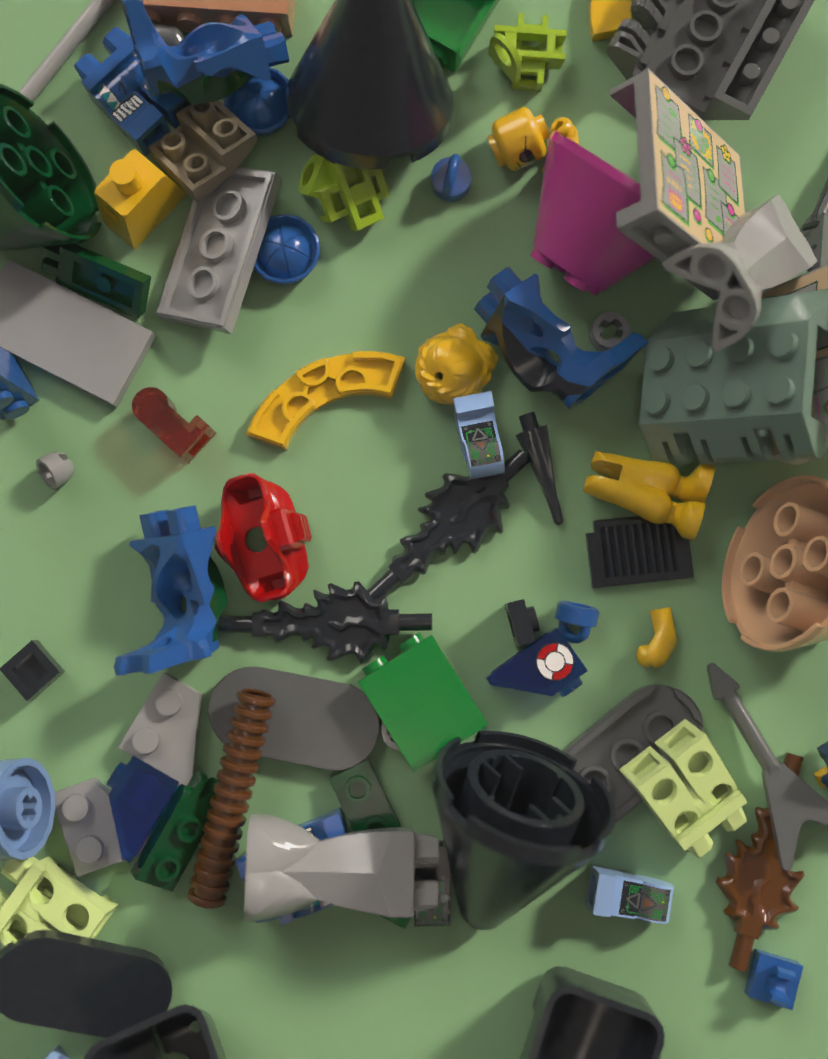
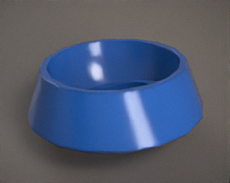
M270 67V80L265 81L253 77L233 94L224 98V106L247 125L256 136H270L279 132L289 120L286 99L289 79L279 70Z
M290 214L271 216L256 258L255 271L267 281L278 284H290L300 281L308 276L317 264L320 254L319 237L313 227L301 217Z

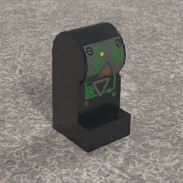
M439 840L438 863H414V880H436L438 882V907L414 911V927L450 926L451 871L444 840Z

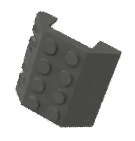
M634 0L630 6V11L634 15L635 20L623 19L618 27V32L613 36L606 52L626 80L646 69H650L702 120H749L815 0Z

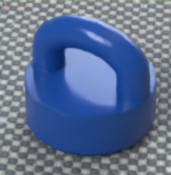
M458 154L441 159L435 164L431 174L433 192L445 201L454 202L462 199L471 188L472 173L470 167L464 160L460 159Z
M560 601L557 603L554 618L559 620L558 628L562 637L568 642L579 644L586 641L589 637L591 627H597L600 612L597 608L586 604ZM569 623L579 625V632H572L569 628Z

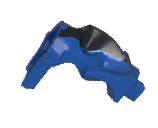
M510 267L505 268L490 279L487 285L490 292L483 296L474 308L475 312L487 324L480 335L482 340L500 346L504 360L516 378L530 392L547 391L553 393L568 409L586 401L597 389L624 369L630 360L648 343L642 335L633 332L623 341L604 352L583 351L579 349L571 332L572 326L554 315L542 302L539 275L533 274L522 282ZM549 350L556 352V354L560 357V361L557 360L550 353Z

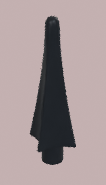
M535 411L519 416L523 432L516 435L524 453L530 459L529 463L543 491L554 523L561 525L563 523V516L554 480L548 425L539 427Z

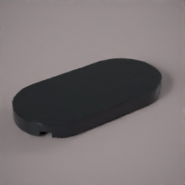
M36 930L25 934V938L15 943L14 941L10 942L0 951V1013L16 1022L108 1038L167 1011L172 999V983L168 970L157 955L147 950L55 930Z

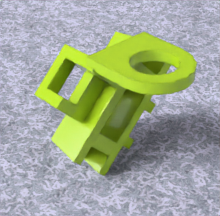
M518 13L517 26L494 24L495 35L490 39L488 55L493 60V64L498 65L512 81L511 89L542 91L544 70H560L565 61L566 53H563V43L567 37V30L548 29L549 15H542L541 24L524 23L525 13ZM522 41L539 42V46L522 45ZM520 74L534 75L536 80L520 79Z
M313 155L304 166L298 184V191L301 194L320 199L325 212L319 215L321 222H333L346 216L352 232L384 219L379 200L390 196L381 169L348 167L332 162L320 155ZM313 170L312 176H311V178H310V180H309V182H308L309 175H310L311 171ZM372 176H373V178H374V181H375L377 190L374 189V186H373V183H372V180H371V177H372ZM360 180L359 183L354 184V185H352V186H350V187L348 186V185L353 184V183H355V182H357V181ZM339 191L340 196H341V199H342V202H343L344 205H341V204H340V201H339V198H338V195H337L336 192ZM369 213V215H367V216H365V217H363V218H360V216H363V215Z

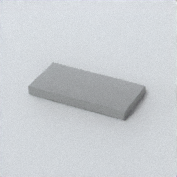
M238 167L221 185L199 202L193 199L155 314L162 320L228 334L233 333L282 181L276 172Z
M8 259L0 273V346L26 362L118 407L156 335L152 331Z

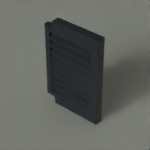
M639 516L593 520L594 533L585 534L592 588L694 578L690 542L682 538L671 523L654 524Z

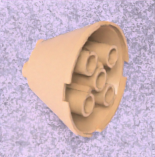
M810 475L795 476L775 484L752 504L757 510L751 516L745 528L737 526L726 553L722 573V599L728 621L736 624L742 634L740 638L745 643L771 652L788 651L828 640V480Z

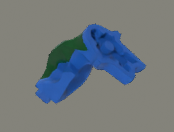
M121 0L131 35V42L150 97L172 93L190 104L218 101L233 94L253 77L265 81L270 80L269 67L289 62L285 37L281 32H276L275 26L271 21L253 25L245 15L240 14L235 17L232 25L216 22L205 23L194 28L177 46L171 47L164 42L145 10L143 0Z
M196 505L139 515L144 538L130 541L129 546L142 555L149 565L152 579L151 602L155 603L156 607L163 614L164 624L153 642L116 657L114 664L116 676L136 672L152 674L187 661L212 656L211 653L220 648L216 631L217 620L228 606L223 579L217 565L210 557L217 531L214 526L201 528ZM183 594L186 599V612L182 609L181 605Z

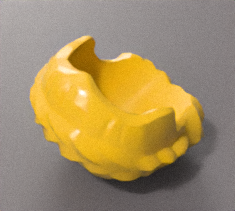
M463 323L456 324L448 328L446 332L427 339L425 344L418 348L415 375L422 392L431 401H435L438 404L454 405L453 398L481 393L483 387L490 382L492 371L496 368L499 360L498 354L491 345L478 340L471 327H467ZM439 372L443 374L442 380L438 378Z

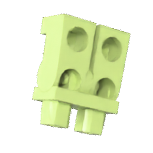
M684 719L654 742L669 762L649 746L620 768L619 771L636 790L665 832L684 851L689 850L695 857L701 858L712 849L714 842L708 835L711 830L720 824L727 832L735 831L747 822L742 806L747 801L743 794L737 790L734 780L707 735Z
M50 856L41 860L35 857L24 860H8L3 866L1 873L17 886L11 895L0 888V941L6 946L12 941L15 943L25 938V934L36 930H55L95 939L117 909L119 903L106 894L101 897L78 881L68 870L58 866L59 863Z

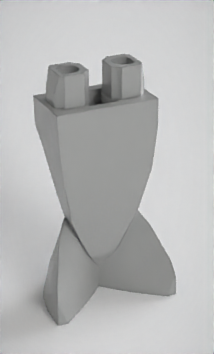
M779 194L740 216L725 233L723 242L695 245L674 254L662 262L667 271L720 291L712 338V347L716 353L737 342L751 330L761 311L763 293L801 274L818 261Z
M251 814L248 825L246 852L245 921L254 922L291 914L317 902V900L388 917L413 918V911L438 907V882L436 880H414V863H438L439 840L436 836L415 833L411 827L354 831L319 840L306 829L281 817L267 814Z

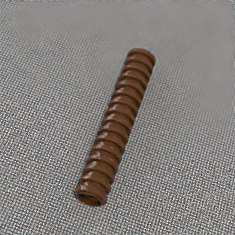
M245 688L237 691L236 697L239 699V703H235L233 706L236 716L231 717L229 722L233 729L228 730L226 734L227 739L230 741L225 743L223 751L226 753V756H222L220 759V765L223 769L218 770L216 775L220 781L215 783L213 791L216 793L210 799V805L213 808L209 809L206 815L210 821L206 822L203 831L206 833L200 840L203 848H200L197 852V858L200 861L194 865L193 870L196 874L191 877L190 884L192 888H189L187 892L188 900L202 908L214 909L222 907L226 903L227 897L224 893H227L230 887L227 880L231 879L233 875L231 867L235 865L237 859L234 853H237L240 847L237 840H240L243 835L240 827L244 826L246 822V817L243 814L248 812L250 806L246 801L250 800L253 794L249 788L255 785L256 778L253 774L259 770L256 760H260L263 754L259 748L265 745L266 739L263 737V734L269 730L266 720H270L272 717L269 707L275 705L276 699L271 694L256 689Z

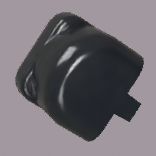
M555 966L544 973L533 1001L534 1016L520 1059L660 1058L665 1033L661 1022L642 995L568 967Z

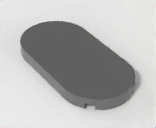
M250 666L234 670L223 677L213 690L209 701L210 724L216 736L225 744L230 741L226 737L227 731L233 729L229 724L230 719L236 716L233 706L235 703H239V699L236 697L237 691L249 688L271 694L276 701L274 706L269 707L272 717L270 720H266L269 730L263 734V737L266 739L265 745L259 748L263 752L262 757L327 770H344L362 762L374 748L379 735V716L366 694L361 689L342 682L265 667Z
M661 684L643 686L629 694L562 751L577 759L574 770L589 783L592 777L597 776L604 784L615 805L616 823L643 801L619 769L649 746L669 762L654 742L684 719L702 731V715L691 697L679 689Z

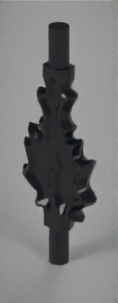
M520 449L516 451L504 463L505 472L503 474L471 480L469 475L466 477L445 473L442 476L445 481L444 485L441 488L425 493V497L431 500L432 503L417 509L422 514L429 516L431 521L421 523V531L416 535L406 536L399 540L405 548L404 552L393 556L392 562L388 565L389 570L367 590L371 597L378 599L382 595L386 596L400 582L404 584L412 579L416 572L425 575L433 556L438 553L445 555L448 546L452 548L453 554H457L461 545L468 543L472 553L475 554L478 552L488 531L502 534L501 510L510 508L504 492L509 487L508 482L530 462L528 456Z
M357 581L354 582L353 588L348 590L330 583L328 584L330 594L313 590L317 607L304 603L303 608H295L287 602L279 601L278 611L274 613L263 609L260 612H253L252 616H220L219 632L252 633L253 636L257 637L272 636L275 643L295 635L301 636L303 642L313 638L314 642L311 646L313 649L321 646L329 648L327 661H334L348 654H355L360 664H363L376 646L386 650L390 636L398 635L400 631H432L433 617L432 613L400 614L399 609H389L386 596L382 595L378 599H373L364 586Z

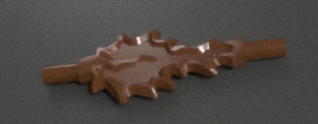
M786 752L783 764L799 777L804 757ZM761 807L755 808L758 832L751 834L753 847H749L741 840L736 839L737 855L734 856L729 852L725 853L727 874L723 878L717 877L716 884L729 900V905L723 912L728 917L736 920L733 931L737 932L729 966L743 972L747 970L754 940L759 939L762 930H777L779 928L777 923L778 917L794 913L799 909L790 896L804 877L803 871H786L780 868L768 807L766 809Z

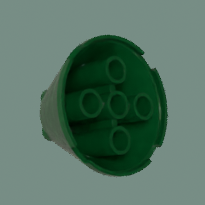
M0 84V251L78 244L88 241L99 232L102 225L100 222H97L99 207L94 196L97 186L91 172L76 147L54 121L47 125L30 109L34 106V102L3 84Z

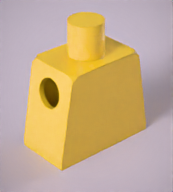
M133 149L123 159L112 163L109 174L96 187L94 196L104 224L136 250L186 196V192L140 152Z

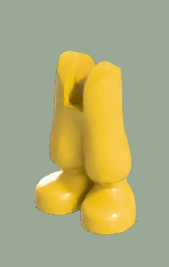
M595 451L590 466L595 472L604 476H588L583 487L584 493L625 508L654 524L671 523L682 538L691 541L695 539L703 519L706 505L704 501L709 493L716 466L700 464L689 476L684 477L680 476L678 468L670 463ZM671 498L679 499L684 503L673 502Z

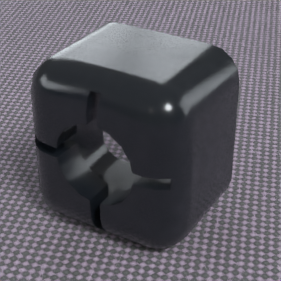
M180 1005L99 1041L89 1049L84 1059H160L162 1057L154 1037L156 1033L159 1035L165 1054L180 1053L190 1059H226L212 1017L204 1010L195 1006ZM198 1020L201 1030L196 1033L189 1026L192 1022Z

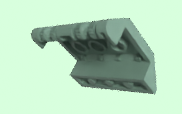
M828 289L761 299V311L751 330L737 342L717 353L712 347L717 306L673 312L648 339L645 353L639 426L653 461H661L673 465L677 463L678 465H688L694 459V450L698 455L699 462H702V464L714 462H754L756 459L757 461H769L774 451L773 440H771L769 430L772 431L777 450H779V455H781L783 460H796V458L800 460L822 459L824 457L828 425L812 418L811 408L817 337L828 336Z

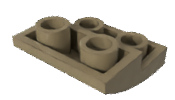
M219 100L186 106L176 113L181 126L148 146L152 159L196 202H199L221 185L244 161L258 141L256 134Z

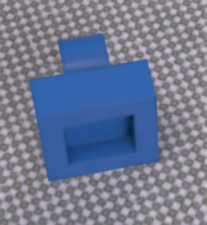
M755 949L744 992L750 998L793 1010L803 965L798 961Z

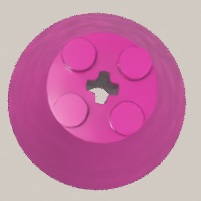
M553 130L548 140L533 242L534 250L530 256L550 269L553 267L562 273L568 271L564 276L567 282L583 292L587 290L596 296L600 291L607 290L656 257L618 230L616 212L641 201L640 183L566 136L564 138L559 132Z

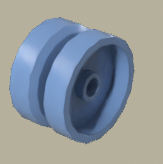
M31 758L7 759L0 761V860H24L35 856L45 845L49 837L55 815V792L50 775L40 762Z

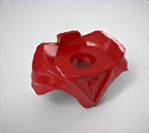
M254 473L230 478L223 487L221 519L214 542V549L221 559L235 572L243 589L253 600L266 602L287 597L300 585L309 568L305 543L311 541L312 534L307 516L295 511L289 493L275 483L266 481ZM260 527L263 530L267 546L260 552H254L247 545V536L252 529Z

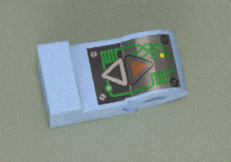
M488 391L453 398L454 418L470 479L503 474L505 472L504 458L494 414L492 392Z
M591 865L585 904L593 915L611 918V915L629 919L639 918L649 922L666 924L669 923L674 885L651 877Z

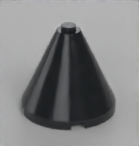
M335 0L291 74L286 90L288 119L291 118L296 125L297 137L301 142L323 158L353 168L389 169L390 159L411 155L412 163L429 155L443 142L452 122L453 92L412 0Z
M478 731L475 741L460 744L462 739L458 736L441 749L432 774V789L459 912L471 927L479 930H491L501 925L597 856L605 848L616 821V810L612 797L597 776L592 777L589 783L583 776L574 770L577 759L550 744L528 736L502 731Z

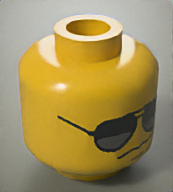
M520 107L492 123V134L487 136V139L500 168L506 165L511 171H518L545 157L546 145L544 141L549 139L550 132L542 114L534 117L528 108Z

